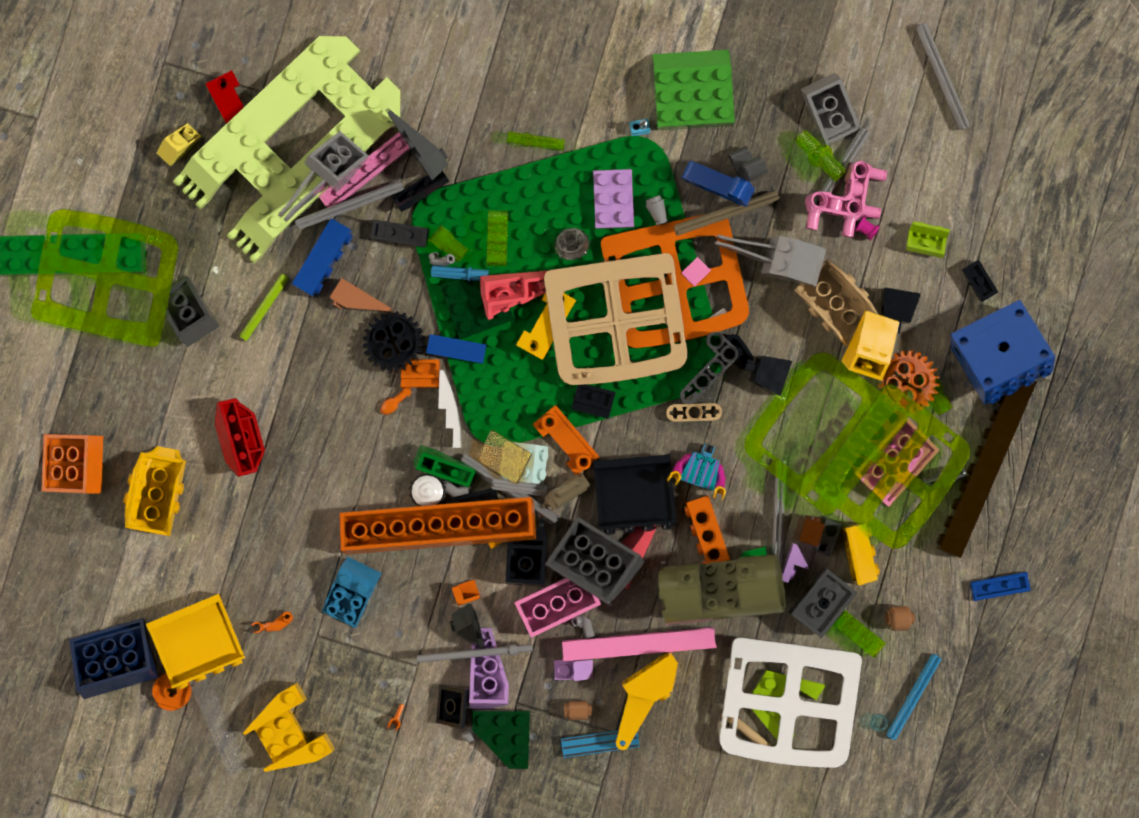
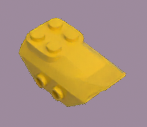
M157 446L148 453H140L133 473H130L128 477L129 492H126L124 496V504H126L125 528L171 536L174 517L180 509L178 498L184 490L182 479L186 461L181 458L179 450Z

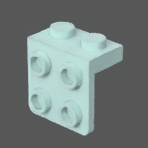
M506 441L503 447L500 477L505 480L544 484L548 446Z

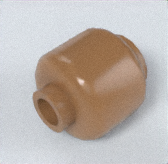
M891 606L885 612L886 626H889L893 631H907L910 629L911 624L915 622L914 612H911L908 606Z

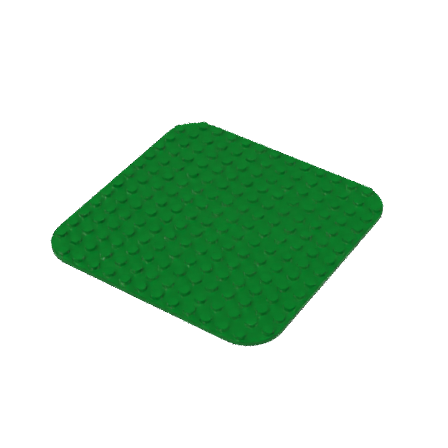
M625 136L443 187L422 199L414 210L411 226L430 229L427 248L416 246L441 336L460 340L440 288L441 285L456 279L432 277L431 268L434 265L429 262V254L437 252L439 258L452 254L455 257V261L446 267L468 269L472 267V269L489 270L488 275L549 271L603 263L601 241L604 237L657 225L646 207L647 199L660 195L661 199H664L667 218L665 223L686 219L670 162L663 149L648 138ZM632 169L634 228L595 229L593 171ZM567 231H579L587 239L586 251L577 258L570 259L562 256L557 250L558 238ZM691 238L675 242L682 272L697 258ZM656 245L622 256L620 260L662 254L660 246ZM615 256L608 257L609 261H616ZM634 278L624 280L626 286L630 287L634 285L659 280V278ZM459 279L481 289L480 281L471 280V282H468V280ZM602 283L577 287L564 292L576 300L566 317L567 322L603 318L607 315L605 291ZM705 285L689 288L686 291L692 320L698 322L711 317L713 313ZM545 294L524 304L519 303L511 307L510 310L514 320L462 339L487 345L483 364L447 357L466 425L470 432L485 444L504 447L506 441L523 443L543 437L533 426V423L555 405L575 428L606 419L572 410L578 385L567 384L560 378L553 342L543 360L516 345L524 330L531 333L547 305L546 302L542 301ZM663 294L632 301L630 303L632 313L662 309L664 307ZM665 323L635 328L638 331H651L668 327ZM608 332L575 336L569 339L572 363L575 368H600L615 365L612 337ZM715 335L710 338L711 345H720L721 341L718 336ZM707 336L685 340L687 359L685 364L679 369L641 378L587 385L616 392L609 418L679 399L684 387L717 355L707 345ZM532 343L530 347L534 349L536 344ZM670 344L643 348L628 346L630 362L636 363L668 355L671 352ZM719 363L711 364V372L719 373L721 365ZM701 376L697 379L699 387L707 386L708 380L706 377ZM692 384V385L690 386V387L693 388L692 391H691V392L685 391L684 394H685V397H686V396H689V395H693V393H694L695 391H696L697 393H699V392H701V391L698 390V389L694 386V384ZM549 418L546 422L550 424L552 419Z

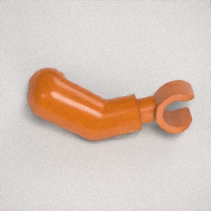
M285 611L273 622H266V624L254 622L251 626L258 624L260 625V630L253 633L259 634L263 630H266V632L281 631L292 622L293 615Z

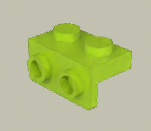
M913 221L908 230L905 250L943 258L950 230L942 226H933Z

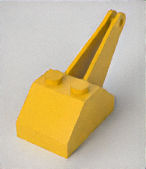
M666 652L622 681L628 696L616 738L618 749L626 750L629 747L654 702L659 699L664 701L671 696L670 692L673 691L678 666L671 652ZM625 741V744L621 745L620 742Z

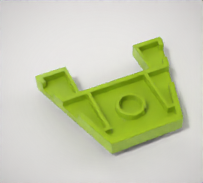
M766 670L751 694L781 697L784 694L787 675ZM801 678L800 690L817 700L825 685ZM752 709L776 740H778L780 714L772 711Z

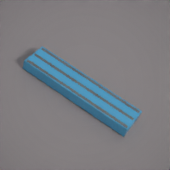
M618 730L561 738L563 758L620 750L616 746ZM638 732L627 749L640 747ZM621 741L620 744L624 745L625 741Z

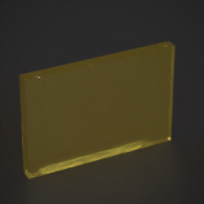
M490 430L477 461L513 483L518 484L532 453L498 434L496 431Z

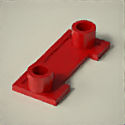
M233 70L206 83L214 102L227 124L244 108L234 89L240 86ZM221 83H226V86L221 87Z

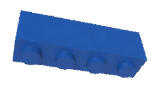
M331 218L292 284L313 297L315 294L319 295L324 287L322 282L325 277L329 278L334 270L332 266L335 261L338 262L343 255L342 249L351 242L353 231Z

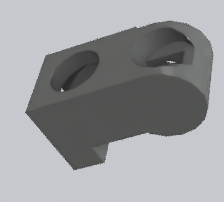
M824 517L822 524H825L819 545L818 547L815 546L814 551L830 556L843 524Z

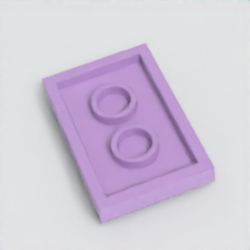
M632 169L593 171L595 229L634 228Z

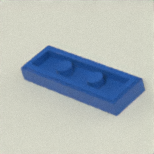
M430 334L426 353L483 364L487 345Z
M1027 572L969 582L973 601L1031 591Z

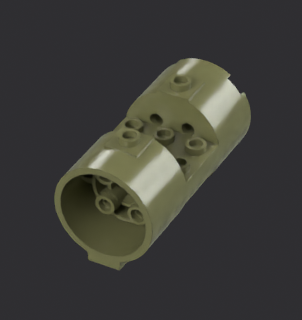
M778 554L737 558V560L704 564L692 563L661 567L659 571V594L662 606L665 608L662 609V613L667 625L784 613L785 589Z

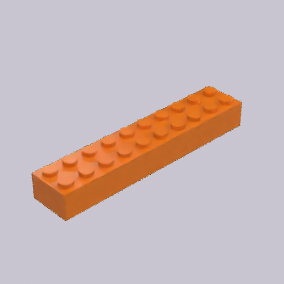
M531 497L340 513L341 551L345 555L535 540L534 501Z

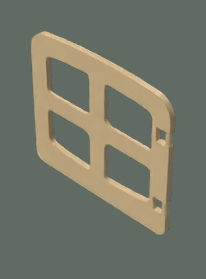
M663 253L555 269L545 273L544 283L557 369L560 378L565 383L581 385L623 381L676 370L685 364L687 346L674 260L670 254ZM664 274H671V285L665 284ZM659 278L664 307L658 310L631 314L624 313L618 282L623 279ZM602 283L605 291L607 315L603 318L567 322L563 293L577 287ZM665 323L668 327L671 352L668 355L636 363L630 362L626 331L630 328ZM608 332L612 337L615 365L600 368H575L572 363L569 339L575 336ZM679 332L681 344H674L673 333Z

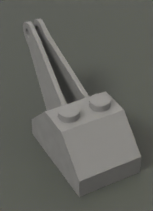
M339 131L308 155L304 163L311 172L278 216L283 217L289 211L284 218V221L287 222L298 210L327 186L337 192L348 183L369 156ZM317 176L322 179L314 189L291 209Z
M723 235L716 236V238L727 242L766 249V257L739 247L715 241L717 246L727 248L763 263L761 274L764 276L814 287L817 285L826 249L783 236L771 237L769 245L734 239Z

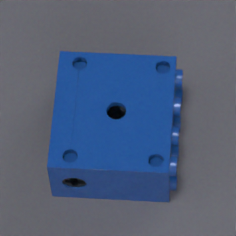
M1021 300L951 333L950 348L984 405L987 403L993 404L1005 394L1011 395L1017 391V388L1023 385L1025 387L1029 386L1036 379L1049 376L1054 369L1055 355Z

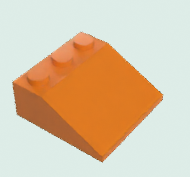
M44 434L41 491L101 494L104 436Z

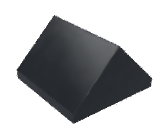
M439 685L436 723L461 729L465 728L469 687Z

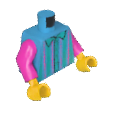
M705 443L701 454L692 452V454H686L678 460L667 478L668 481L671 477L675 478V485L682 480L714 491L713 498H716V494L719 493L722 495L723 500L726 494V478L723 466L719 463V460L712 458L715 447Z

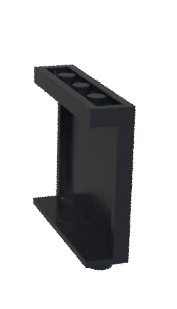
M670 454L593 461L600 531L607 535L616 534L615 531L622 530L623 533H633L635 529H642L644 532L653 531L655 527L669 530L677 525L672 477L669 481L667 480L671 473Z

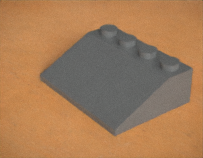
M577 517L545 565L609 605L635 577L644 560L635 551Z

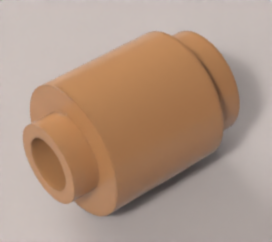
M588 700L569 701V703H564V716L569 718V720H588V716H592V705L588 704Z

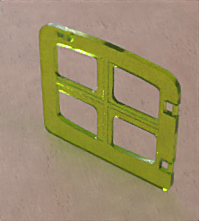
M64 208L54 211L47 222L46 236L31 309L32 317L37 321L149 347L157 346L162 337L179 252L177 240L170 233L116 217ZM65 226L88 228L106 233L102 259L99 264L76 260L59 254ZM51 232L57 233L56 243L49 242ZM122 236L142 241L161 249L157 277L144 276L117 268L116 261ZM56 271L92 278L96 281V290L90 312L61 304L51 298ZM114 284L151 292L153 299L148 321H130L109 317L107 315V307L111 287ZM40 290L47 291L45 301L39 300Z
M887 384L882 388L816 479L813 489L819 496L883 544L892 549H899L904 547L913 538L943 500L969 459V444L898 387ZM901 398L909 403L906 408L898 403ZM899 409L914 420L918 427L899 454L892 458L871 442V438L889 416ZM946 432L953 437L950 443L943 438ZM933 435L949 447L952 454L934 484L928 486L912 474L908 466L929 436ZM863 454L883 470V476L865 501L858 505L840 491V486L858 456ZM896 483H901L917 495L921 502L897 530L893 531L876 519L874 512Z

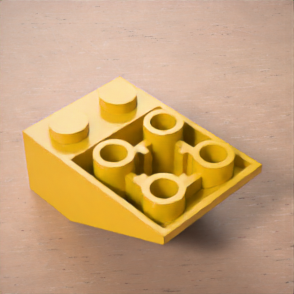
M865 310L841 360L846 368L882 381L890 365L899 321Z

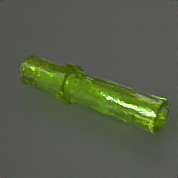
M508 131L507 143L522 144L524 147L529 145L564 151L565 139L532 135L529 132Z

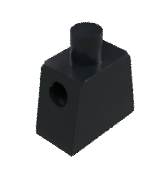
M884 287L881 290V315L899 321L897 334H900L901 323H911L921 293Z
M758 355L755 362L746 359L743 370L751 373L750 382L773 395L781 396L792 361Z

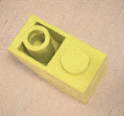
M187 123L164 138L156 153L171 166L183 158L201 138V135Z

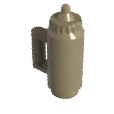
M583 473L580 475L576 474L549 491L544 498L546 500L541 507H551L552 510L560 508L585 492L590 484Z

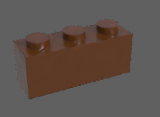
M805 515V518L800 517L793 539L818 547L825 524L820 523L821 519L810 515Z

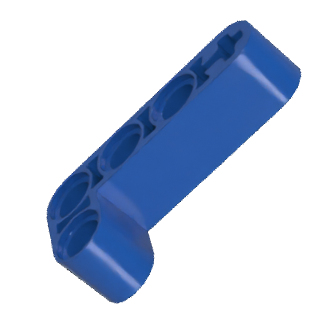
M689 161L681 177L682 180L745 207H747L755 191L752 184L737 176L735 178L729 177L693 161Z

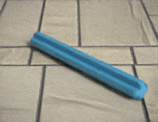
M931 654L886 735L892 740H896L941 662V658L936 654Z

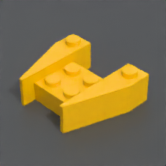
M298 682L278 693L243 732V735H246L255 730L273 761L263 769L264 772L316 762L335 750L326 732L308 741L291 711L293 707L307 699Z

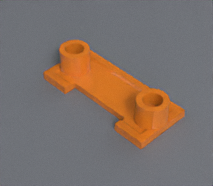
M556 405L533 423V426L543 437L549 433L569 456L570 460L566 464L575 475H579L583 470L588 469L593 461L599 458L595 450ZM549 418L552 419L550 424L546 422ZM581 459H586V462L581 463Z

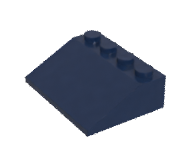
M143 618L69 639L76 691L83 699L158 678L156 661Z

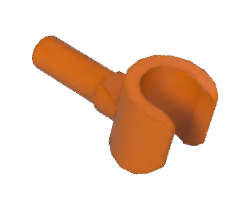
M399 705L396 715L387 724V729H389L391 723H394L396 725L394 732L400 727V715L405 705Z

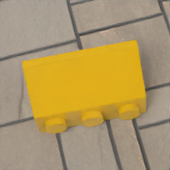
M863 522L842 527L841 531L852 583L859 586L878 580L877 575H880L878 564H874L873 556H876L874 545H870L869 537H872L870 526H866V523Z

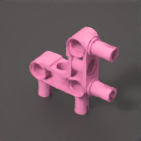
M858 161L850 164L847 168L844 180L846 182L845 191L842 197L832 195L829 192H814L807 195L805 198L806 210L808 212L806 229L818 230L819 216L824 213L843 217L842 236L852 238L854 236L855 223L859 218L865 216L879 219L881 208L868 206L865 204L869 179L885 181L887 170L872 168L870 164ZM856 166L861 170L860 175L856 173ZM815 196L819 200L818 206L813 202ZM850 204H853L855 207L853 213L849 209Z

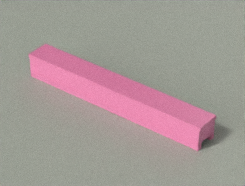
M713 627L562 640L563 661L717 648Z

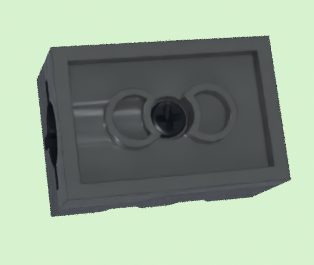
M823 567L788 613L822 639L856 596L857 592L830 570Z

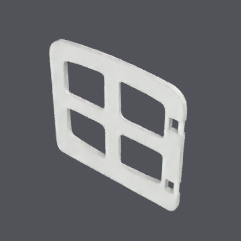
M743 637L734 639L731 648L719 734L721 747L729 754L779 764L831 768L843 765L848 758L862 665L861 656L855 652ZM735 657L742 658L740 669L734 668ZM748 662L786 663L788 669L784 694L781 697L744 693L742 686L746 664ZM803 667H814L842 674L843 683L840 703L838 705L803 701L799 698ZM740 708L772 711L780 714L776 746L753 743L736 737ZM802 715L836 720L837 726L833 748L828 751L793 749L792 740L796 718ZM727 717H733L732 728H726Z

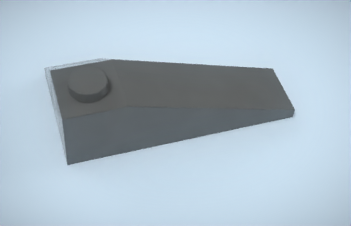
M389 108L385 111L430 179L433 180L448 165L445 160L448 156L442 148L439 150Z

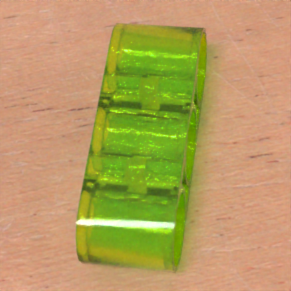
M488 211L487 266H506L508 211Z
M846 610L841 613L833 626L873 658L886 645L881 638Z

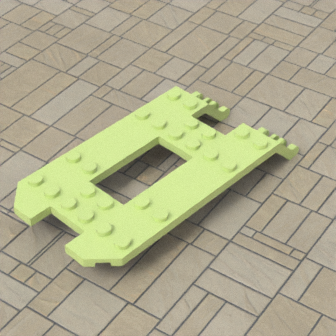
M319 36L196 152L180 175L173 181L176 186H180L187 177L192 180L190 184L183 188L182 192L184 194L189 193L197 185L188 195L190 200H193L201 190L205 193L196 202V206L199 209H202L212 199L222 183L236 170L262 195L245 212L234 229L227 235L230 240H234L241 231L245 234L244 238L237 242L236 246L238 248H241L249 239L251 240L242 249L244 254H247L254 245L259 248L256 253L250 256V260L253 263L257 262L274 240L329 188V186L324 188L287 222L284 221V218L289 211L283 217L278 216L311 172L304 163L308 155L339 131L366 152L394 125L385 110L389 108L400 117V90L387 77L373 90L348 65L360 53V50L347 37ZM320 91L345 117L290 169L265 142ZM317 176L291 209L314 189L322 179Z

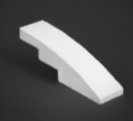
M440 370L438 409H446V428L453 429V448H461V426L458 407L444 370Z

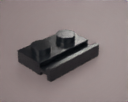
M587 384L578 385L572 410L609 419L616 392Z

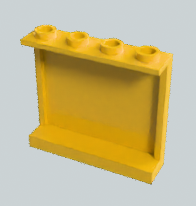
M219 594L146 624L172 689L175 687L177 690L183 689L188 686L187 682L194 679L196 683L207 678L206 674L211 672L214 675L225 671V666L231 664L232 667L242 664V659L245 658Z

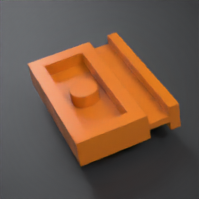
M439 359L412 360L413 367L407 364L406 371L401 367V388H439Z

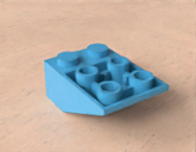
M347 556L339 569L321 612L356 628L382 573Z

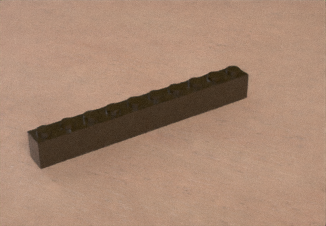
M1037 381L1026 387L1023 385L1017 388L1015 393L1011 395L1005 394L997 401L999 403L997 409L993 410L989 417L991 423L982 433L981 438H983L981 446L978 445L975 449V460L967 468L966 473H968L966 481L963 480L960 484L959 491L961 492L959 497L955 498L951 505L953 511L944 521L943 534L940 533L937 537V549L958 558L962 557Z

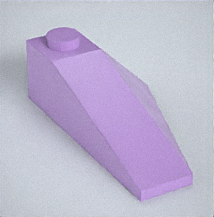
M480 628L485 648L497 647L492 629ZM473 644L471 645V650L480 649ZM500 655L471 658L470 708L491 709L508 705L509 684Z

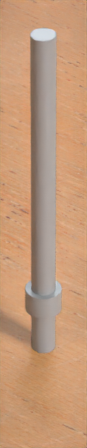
M515 643L505 647L417 655V663L510 654L512 656L523 652H533L532 644L517 645Z

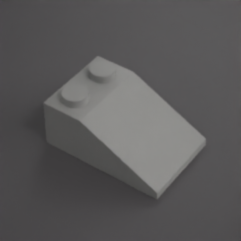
M836 73L800 89L826 145L861 129L842 79Z

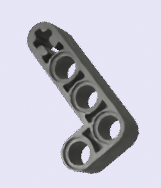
M747 146L728 154L738 177L750 183L761 179L768 172L762 157L758 156L753 159Z
M712 332L707 337V345L717 355L680 393V398L685 404L696 402L738 357L737 349L719 332ZM712 336L720 337V345H711L710 338ZM726 349L734 351L735 356L733 359L728 360L724 357ZM719 363L721 371L716 374L711 372V364ZM701 376L706 377L708 380V384L705 387L697 385V379ZM694 384L701 392L697 394L695 391L692 395L694 399L686 401L684 399V392H691L693 388L690 386Z

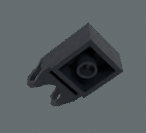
M540 519L535 540L508 542L505 577L507 585L545 587V563L547 562L548 547L545 519ZM525 561H528L531 565L530 568L528 567V570L521 567L522 564H525Z

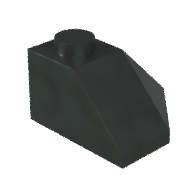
M471 603L467 604L452 614L453 620L450 621L452 631H456L460 638L476 647L485 649L477 613Z

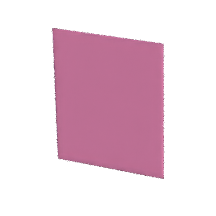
M697 257L682 274L696 286L711 270Z

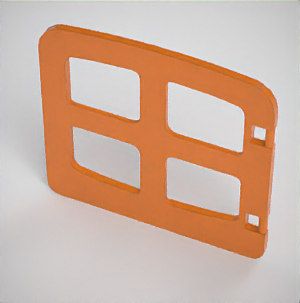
M699 216L604 237L601 241L604 262H609L608 257L615 256L616 260H620L622 256L656 245L660 246L662 254L668 253L673 257L685 340L706 336L712 332H720L741 325L747 319L749 306L736 252L719 246L722 265L709 268L711 271L696 285L700 286L722 280L726 281L732 302V310L715 317L694 322L691 317L686 291L696 286L682 274L675 247V242L678 240L714 236L716 238L717 235H723L733 238L728 218L681 235H676L673 227L676 224ZM716 238L719 242L735 246L734 243ZM670 273L666 274V285L672 284ZM624 279L618 282L622 310L626 314L632 313L630 307L632 301L663 294L660 280L630 287L626 286ZM630 328L626 331L627 345L632 348L670 344L668 328L651 331H638L636 328ZM679 332L673 333L674 343L680 342Z

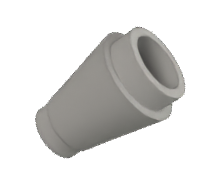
M660 195L647 199L646 207L656 224L659 225L667 222L664 199H661Z

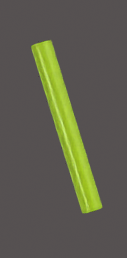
M283 273L280 275L239 337L245 341L249 339L290 279Z

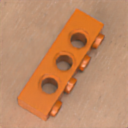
M706 495L685 502L686 507H684L686 517H691L693 525H690L693 537L697 536L699 541L696 544L699 555L703 554L705 559L702 564L730 561L709 496ZM700 512L706 514V521L703 523H698L696 520V515ZM711 531L712 539L704 541L702 538L703 532ZM711 549H717L719 552L718 557L714 560L708 556Z

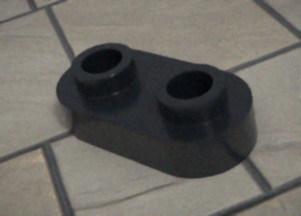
M731 334L726 337L729 342H736L735 348L738 351V357L734 364L739 369H743L744 365L740 362L742 356L754 361L752 353L740 336ZM726 349L730 358L733 359L735 356L734 351Z

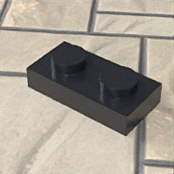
M980 260L961 270L980 302L998 293Z

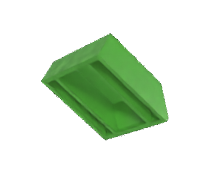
M729 50L652 54L657 131L734 125L732 70Z

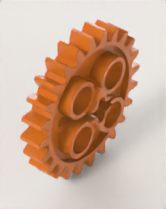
M901 351V355L894 353V358L891 357L890 365L882 379V384L878 385V388H883L880 395H886L884 402L891 401L889 407L896 405V411L902 409L903 413H908V411L914 413L916 409L921 411L923 410L922 405L928 407V401L935 400L931 395L938 394L934 387L940 386V384L935 383L939 376H934L933 374L937 371V368L931 369L933 361L926 362L928 357L923 356L921 358L920 352H917L915 355L914 351H909L908 354L906 351ZM905 364L909 366L907 373L904 371ZM920 375L924 378L922 385L918 381ZM895 379L898 381L897 388L893 386V381ZM909 391L913 393L912 400L908 398Z

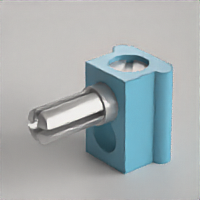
M648 118L629 122L631 136L650 133ZM637 125L639 126V129L634 130L633 126Z

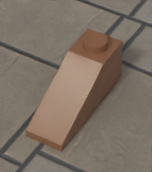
M342 278L329 297L334 300L332 304L340 309L346 307L347 309L392 311L387 305Z

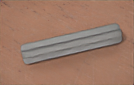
M493 478L491 482V488L494 490L545 496L547 493V486L542 484Z

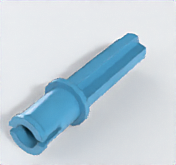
M432 266L431 268L432 277L468 280V282H471V280L480 281V276H489V270L472 269V267L468 269Z

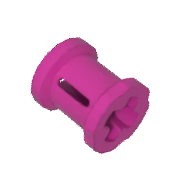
M863 216L854 231L861 232L871 241L880 226L873 225Z

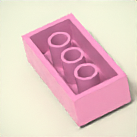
M567 578L560 579L514 602L531 638L601 605L599 598Z

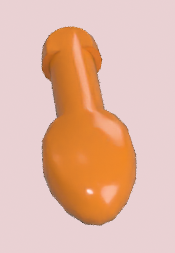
M403 388L394 398L385 400L381 406V413L384 415L393 413L397 409L398 404L411 395V389Z

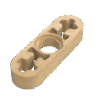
M716 403L674 404L669 406L666 411L667 418L672 422L714 421L722 415V409ZM701 406H705V410H711V407L714 406L715 410H718V414H715V417H712L711 414H705L706 418H702L703 410ZM682 407H686L685 415L687 419H683V415H677V418L674 419L673 415H670L669 412L673 411V408H676L677 411H683ZM691 407L699 409L700 413L697 418L689 416L688 412Z

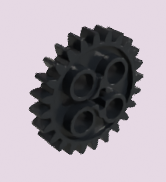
M396 311L394 316L391 312H388V317L381 313L380 320L375 317L376 323H369L371 330L365 329L368 336L362 338L367 342L362 346L364 349H368L364 354L370 356L368 358L369 362L375 361L374 367L377 368L380 365L381 371H384L387 367L389 373L392 372L393 368L399 373L400 367L406 371L407 364L413 367L412 360L419 361L416 355L423 354L419 348L425 347L424 343L420 342L425 337L419 335L423 332L422 328H417L419 323L417 321L413 323L414 318L412 316L407 319L406 313H403L400 317L398 311ZM398 326H403L402 332L395 333V329ZM387 327H390L392 336L396 340L395 343L400 351V357L397 356V352L394 346L392 345V340L387 332ZM380 334H386L384 340H377ZM410 343V348L402 350L403 344ZM387 351H393L391 357L384 358V354Z

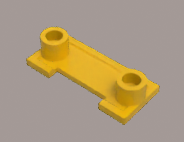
M545 293V295L542 298V301L547 303V296ZM563 293L565 317H567L576 300ZM548 303L531 333L524 330L516 344L518 347L542 360L553 342ZM532 343L536 344L534 349L530 347Z

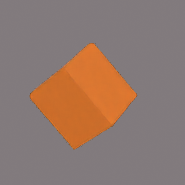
M475 580L452 587L458 606L480 599Z

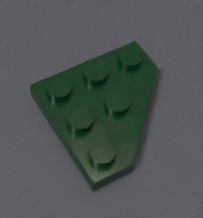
M459 279L440 286L460 340L514 320L510 308L509 311L500 312L494 315V318L488 320L481 297V289Z
M472 710L471 730L509 769H528L530 711Z

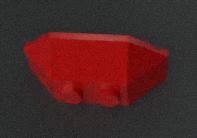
M236 398L217 402L215 428L225 462L237 477L257 472L265 448L255 413Z

